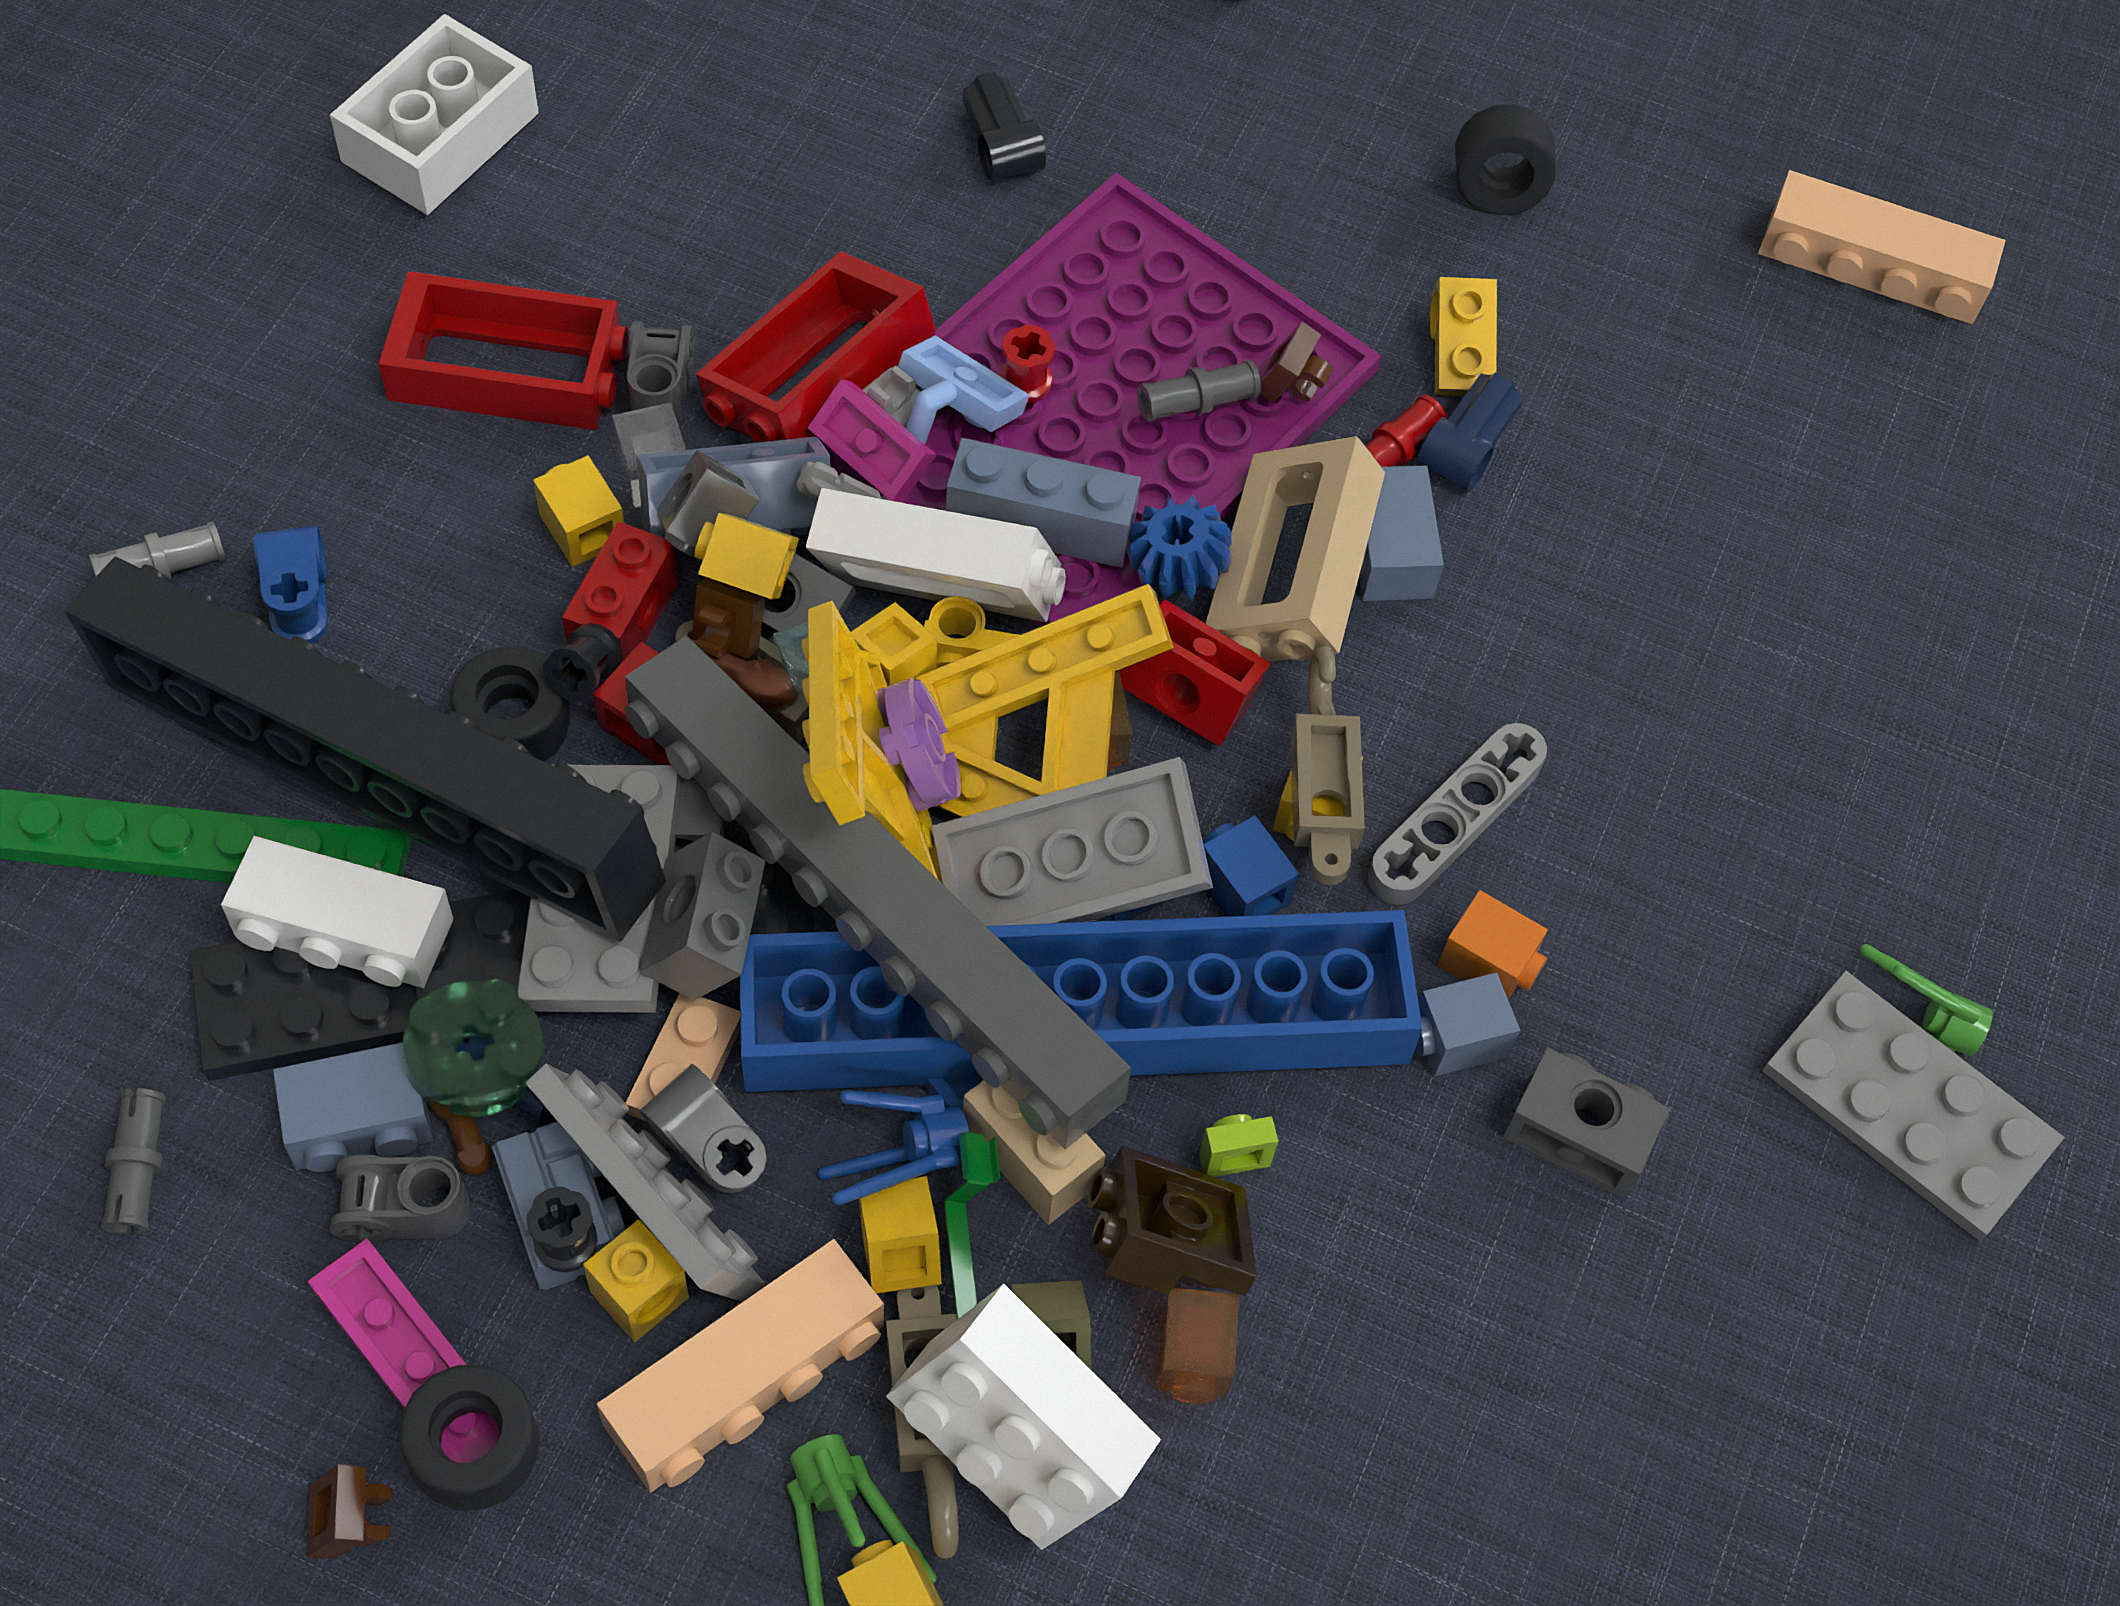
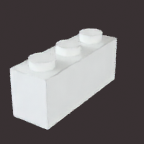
M257 836L253 837L221 904L234 935L241 942L252 948L271 951L276 946L297 952L306 961L322 968L334 969L340 964L361 970L373 981L391 987L400 986L404 982L424 988L453 922V915L444 888Z

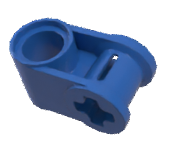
M316 525L254 533V551L260 579V592L264 605L269 609L272 631L289 640L293 636H297L311 644L322 638L328 626L324 580H327V570L319 527Z

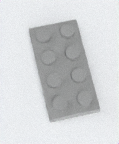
M1180 757L932 826L943 885L985 926L1087 922L1213 888L1186 764Z
M568 765L579 772L589 784L608 793L611 790L622 791L641 805L645 812L644 818L652 841L657 847V855L663 869L666 858L674 854L676 841L675 826L682 777L675 771L673 766ZM657 895L621 942L531 898L517 993V1002L522 1011L656 1013L659 982L640 973V967Z
M1847 971L1837 980L1762 1071L1979 1242L1991 1231L2065 1138Z
M545 1064L526 1082L527 1086L700 1289L744 1302L766 1284L751 1267L758 1260L753 1250L731 1229L724 1234L708 1217L714 1210L710 1200L691 1181L685 1179L680 1184L665 1167L671 1160L669 1153L647 1131L642 1130L637 1134L623 1118L629 1111V1108L611 1087L603 1081L595 1085L577 1069L568 1074L548 1064Z

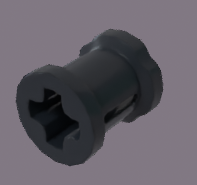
M595 623L581 625L570 634L567 645L558 646L544 662L543 675L547 685L566 700L579 701L586 699L599 684L600 678L608 677L620 665L622 661V647L614 633L603 625Z
M561 1186L547 1189L536 1196L532 1208L526 1217L528 1230L533 1238L536 1256L544 1266L553 1271L566 1273L580 1269L587 1260L594 1256L598 1245V1236L593 1223L590 1203L582 1193L571 1191ZM552 1205H557L558 1210L551 1212L550 1208ZM566 1222L567 1227L573 1232L568 1236L560 1237L553 1227ZM575 1248V1253L570 1255L568 1250Z

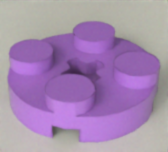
M912 677L879 689L877 692L879 704L884 717L889 723V726L879 729L881 745L892 766L903 764L907 773L906 785L915 808L920 812L960 796L961 780L954 752L945 755L940 734L948 731L940 711L926 686L919 679L913 681Z

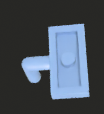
M936 335L903 351L898 365L901 370L915 380L916 387L921 391L916 396L906 429L923 444H926L937 410L947 405L962 413L965 420L970 424L992 432L1021 416L1029 398V394Z

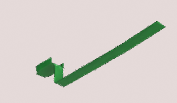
M962 1132V1135L959 1136L963 1179L967 1180V1182L944 1200L957 1320L977 1305L966 1203L987 1188L989 1183H995L1000 1179L996 1137H993L990 1141H985L984 1135L970 1132Z

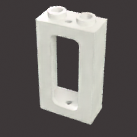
M821 488L806 548L833 576L847 584L934 601H940L951 596H962L975 601L982 610L1047 622L1051 604L1058 605L1061 601L1065 587V569L1061 568L1060 561L1035 527Z

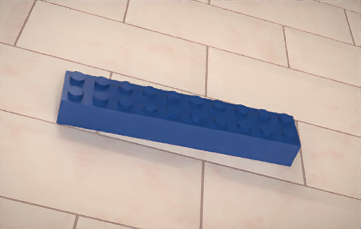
M1404 910L986 926L1131 1067L1130 1076L1410 1064L1422 1032ZM839 931L750 935L743 971L740 976L741 1059L745 1092L927 1085V1079L944 1078L948 1084L983 1081V1078L976 1071L972 1063L971 1055L955 1039L948 1042L939 1036L929 1023L925 1009L910 994L906 996L898 994L884 978L880 964L865 949L861 951L853 949L844 940Z

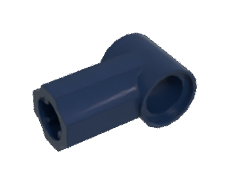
M1481 373L1449 419L1442 417L1432 428L1418 454L1417 464L1427 466L1428 470L1470 492L1486 470L1493 456L1496 442L1522 406L1524 397L1516 390L1513 382L1497 373L1492 375Z

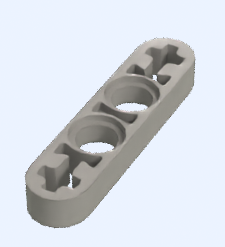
M1521 723L1507 724L1498 729L1377 849L1368 872V883L1376 897L1388 904L1394 905L1408 904L1418 898L1536 779L1547 755V745L1544 737L1536 729ZM1519 748L1527 753L1526 759L1523 757L1517 758L1507 768L1504 775L1499 768L1503 763L1506 752L1513 753ZM1469 782L1483 783L1493 792L1494 801L1486 805L1473 804L1463 796L1461 786ZM1429 821L1444 822L1454 831L1455 840L1444 845L1434 844L1423 835L1421 827ZM1412 850L1417 858L1412 864L1408 878L1403 875L1395 880L1387 876L1389 867L1394 870L1398 869L1409 858Z

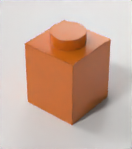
M1479 890L1449 936L1437 967L1461 981L1497 972L1509 1000L1517 986L1529 991L1548 958L1538 953V950L1548 929Z

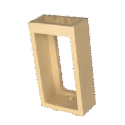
M1357 436L1253 454L1231 532V564L1228 572L1220 573L1219 581L1216 585L1206 624L1268 662L1288 659L1307 660L1312 657L1315 650L1320 646L1330 647L1334 654L1340 652L1385 476V471ZM1314 502L1289 595L1281 602L1261 605L1287 507Z

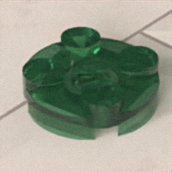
M496 979L487 982L461 981L435 990L427 997L419 999L412 1006L409 1022L403 1036L402 1057L405 1073L412 1087L420 1096L429 1102L432 1097L440 1104L451 1106V1113L469 1117L494 1114L511 1107L527 1092L528 1086L526 1082L539 1070L544 1049L543 1031L534 1010L519 997L516 988L509 982ZM478 1036V1038H483L490 1043L485 1047L484 1058L474 1061L469 1052L457 1053L454 1047L460 1045L463 1037Z

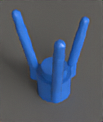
M844 1090L840 1094V1099L845 1104L916 1112L914 1120L905 1121L903 1124L902 1136L904 1146L821 1167L817 1172V1176L821 1180H828L911 1161L908 1164L837 1191L833 1194L832 1201L836 1205H843L933 1170L958 1166L959 1161H962L959 1136L962 1135V1132H969L964 1113L957 1106L944 1108V1099L941 1094L912 1097L869 1091Z

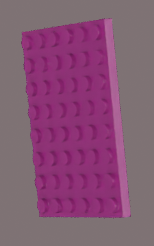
M1115 173L936 329V333L931 336L936 335L1000 376L1002 367L1007 363L1006 358L1002 354L1004 336L1009 330L1027 324L1040 326L1050 333L1051 339L1056 346L1054 359L1048 366L1052 372L1053 382L1051 391L1044 399L1035 403H1027L1021 416L992 432L970 424L965 420L962 413L949 405L937 410L925 444L937 456L903 503L946 511L947 484L961 438L1141 477L1135 523L1142 521L1145 505L1159 510L1163 509L1167 495L1170 496L1176 505H1183L1192 495L1199 502L1200 509L1215 505L1216 510L1220 513L1222 522L1240 504L1253 454L1301 446L1378 371L1382 356L1127 179ZM1301 322L1321 334L1311 355L1326 360L1333 367V371L1322 389L1317 387L1309 402L1295 397L1287 388L1273 403L1258 394L1257 398H1246L1215 405L1210 413L1196 415L1193 411L1147 422L1140 412L1137 399V389L1140 388V384H1149L1185 376L1189 368L1200 366L1208 371L1239 364L1246 360H1252L1255 363L1261 377L1276 348ZM820 440L830 454V467L834 468L838 475L844 473L876 489ZM1128 550L1123 568L1054 553L1061 563V568L1065 569L1066 574L1061 601L1058 605L1051 604L1047 622L1030 620L1039 627H1042L1143 586L1140 583L1139 573H1134V569L1130 567Z

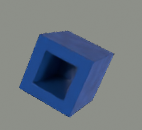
M1255 815L1236 826L1233 823L1221 825L1205 838L1203 845L1213 888L1207 889V891L1227 917L1272 915L1291 904L1299 872Z

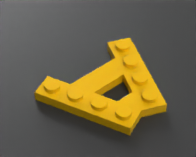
M1149 584L916 677V680L919 679L926 686L940 711L948 731L940 734L945 755L951 752L955 753L960 773V796L935 807L961 818L1106 777L1115 671L1174 648L1155 591ZM1049 698L1042 779L1040 782L995 762L998 718Z
M832 600L808 609V637L802 639L803 653L809 666V677L802 680L804 696L809 706V719L804 720L802 724L804 737L810 750V762L803 765V775L809 793L816 803L826 802L839 826L865 817V810L869 812L943 884L932 830L933 824L928 809L919 812L915 808L906 785L907 773L903 764L892 766L881 745L879 729L889 726V723L884 717L877 695L879 689L887 687L877 654L859 649Z

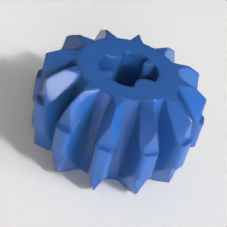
M1167 495L1163 509L1159 510L1145 505L1142 521L1131 523L1129 533L1130 549L1128 550L1130 567L1134 569V573H1139L1140 583L1143 586L1149 584L1152 589L1160 586V593L1166 600L1177 590H1184V593L1193 600L1196 594V587L1199 585L1215 590L1216 584L1219 581L1218 574L1229 571L1231 564L1230 546L1232 545L1231 531L1227 527V523L1221 522L1220 513L1216 510L1215 505L1200 509L1199 502L1194 495L1183 505H1176L1170 496Z

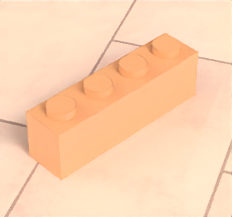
M1789 170L1773 208L1758 254L1942 314L1946 317L1973 324L1993 287L2006 240Z
M833 1239L598 1402L596 1405L602 1425L650 1493L665 1482L669 1487H675L693 1476L705 1462L702 1456L721 1442L727 1440L729 1444H735L753 1433L764 1421L762 1413L784 1397L788 1402H794L809 1393L822 1380L823 1374L821 1371L844 1356L847 1361H850L869 1350L881 1336L878 1330L884 1327V1303L839 1244Z

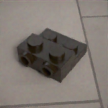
M1125 1146L1120 1147L1108 1170L1100 1168L1096 1173L1088 1194L1089 1208L1101 1211V1215L1092 1232L1090 1249L1091 1252L1103 1256L1105 1275L1117 1278L1132 1287H1144L1166 1295L1171 1293L1181 1275L1191 1278L1205 1287L1221 1288L1242 1296L1246 1295L1257 1277L1245 1187Z

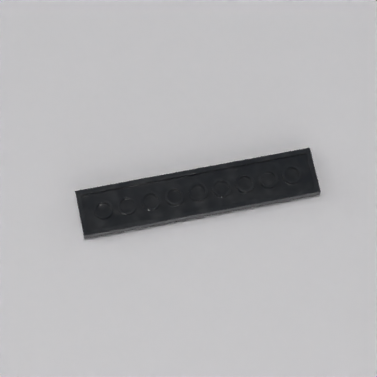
M753 845L742 847L762 858ZM765 861L750 935L839 931L836 926V920L821 905L812 907L801 897L793 884L792 876L778 862L770 864ZM510 890L449 902L453 922L424 988L404 982L397 987L386 986L373 981L361 970L340 964L334 969L322 968L306 961L297 952L276 946L271 951H263L252 948L241 941L190 950L202 1066L208 1081L345 1055L407 1041L439 1037L443 1035L445 1030L452 1034L459 1033L460 1031L450 1023L463 1014L470 1015L476 1023L485 1028L562 1013L522 1011L517 1002L531 897L517 890ZM659 983L658 994L675 991Z

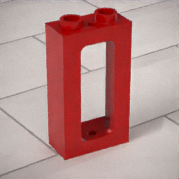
M840 251L695 373L704 396L702 404L705 412L717 425L721 427L729 426L749 436L755 443L816 437L807 427L841 379L851 381L863 390L890 367L898 366L903 351L929 339L936 333L924 287ZM857 321L869 322L778 402L768 398L771 393L850 325Z
M408 271L381 354L379 368L388 401L597 431L603 408L611 409L614 404L617 378L616 374L613 373L616 361L624 362L626 358L629 329L626 326H620L617 301ZM437 336H446L584 356L589 362L583 383L430 362L424 361L430 341Z

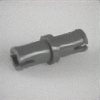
M1252 360L1208 371L1198 366L1189 368L1185 376L1149 384H1140V388L1137 389V399L1140 412L1147 422L1193 411L1196 415L1210 413L1215 405L1246 398H1257L1261 392L1260 375Z
M137 1088V1098H133L134 1091L132 1089H125L120 1092V1108L115 1143L113 1148L107 1150L104 1167L110 1171V1178L101 1228L110 1233L131 1235V1226H134V1233L140 1235L147 1233L149 1228L148 1215L154 1175L162 1171L164 1157L161 1153L157 1152L162 1112L166 1103V1096L163 1093L151 1089Z

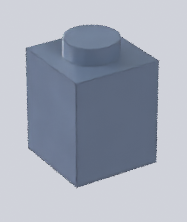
M1497 972L1423 991L1418 1002L1422 1032L1415 1051L1419 1056H1427L1434 1077L1508 1058L1521 1030Z

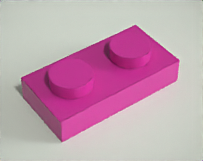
M840 380L807 427L890 501L903 503L937 456L858 386L847 380Z

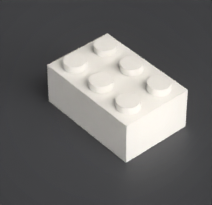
M444 14L330 114L341 162L421 212L429 215L538 114L532 66Z
M1005 1284L997 1288L932 1339L886 1396L905 1415L913 1428L925 1434L957 1466L960 1474L967 1481L976 1485L1009 1517L1012 1525L1021 1534L1029 1537L1041 1550L1120 1500L1161 1440Z

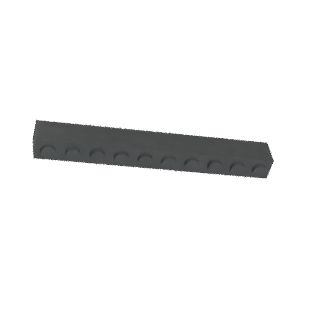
M687 635L625 676L628 698L625 713L635 731L645 739L652 736L665 749L667 758L675 771L686 780L693 777L707 791L708 798L716 812L728 822L735 819L749 833L751 843L758 854L770 864L778 862L792 876L793 884L801 897L812 907L821 905L836 920V926L844 940L856 951L865 949L880 964L881 972L888 984L902 996L910 994L925 1009L929 1023L939 1036L948 1042L955 1039L971 1055L976 1071L986 1083L994 1088L1002 1086L1019 1103V1110L1023 1118L1034 1131L1043 1136L1049 1133L1066 1150L1126 1101L1131 1067L869 812L865 810V817L839 826L826 802L816 803L809 793L803 775V765L810 762V755Z

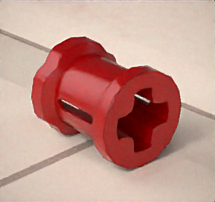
M1027 324L1009 330L1003 338L1002 354L1006 358L1007 363L1002 367L1000 377L1029 394L1027 403L1038 402L1044 399L1051 391L1053 376L1048 366L1054 359L1056 346L1051 339L1050 333L1040 326Z

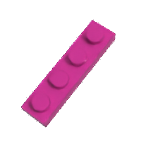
M367 1238L308 1280L314 1294L403 1409H405L412 1393L433 1374L456 1365H466ZM468 1413L456 1418L445 1428L442 1434L441 1446L443 1452L450 1460L457 1463H471L485 1457L498 1441L499 1429L497 1423L484 1413Z

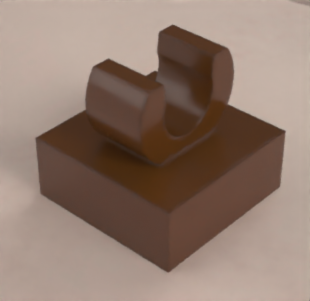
M1301 322L1276 348L1260 377L1261 396L1273 403L1288 388L1295 397L1309 402L1317 387L1322 389L1333 371V367L1323 358L1311 355L1321 334Z
M706 577L697 585L692 639L696 640L695 644L704 653L718 658L725 652H729L748 659L759 649L765 597Z
M339 1464L310 1484L307 1557L336 1559L356 1545L370 1547L389 1537L391 1527L370 1524L364 1517L365 1504L380 1506L391 1499L392 1489L379 1483L365 1486L366 1467Z

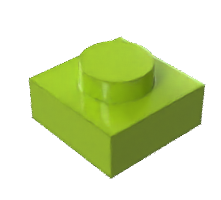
M1246 1114L1232 1115L1215 1122L1212 1127L1206 1128L1199 1152L1204 1174L1217 1177L1270 1167L1279 1142L1272 1116L1252 1120L1251 1116Z

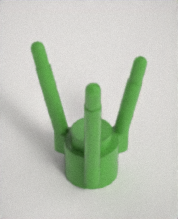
M1864 944L1860 947V953L1864 957L1932 999L1923 1018L1922 1028L1931 1032V1036L1952 1052L1956 1050L1967 1056H1972L1978 1051L1987 1036L1992 1022L1993 1012L1990 1008L1943 989L1871 945Z
M833 1434L816 1438L792 1453L789 1459L797 1478L787 1484L786 1487L796 1512L809 1606H824L811 1504L815 1503L817 1510L820 1512L836 1509L851 1544L854 1547H861L865 1542V1536L851 1504V1500L858 1493L856 1487L896 1544L903 1541L915 1549L933 1584L936 1582L935 1572L869 1477L861 1455L850 1456L841 1435Z

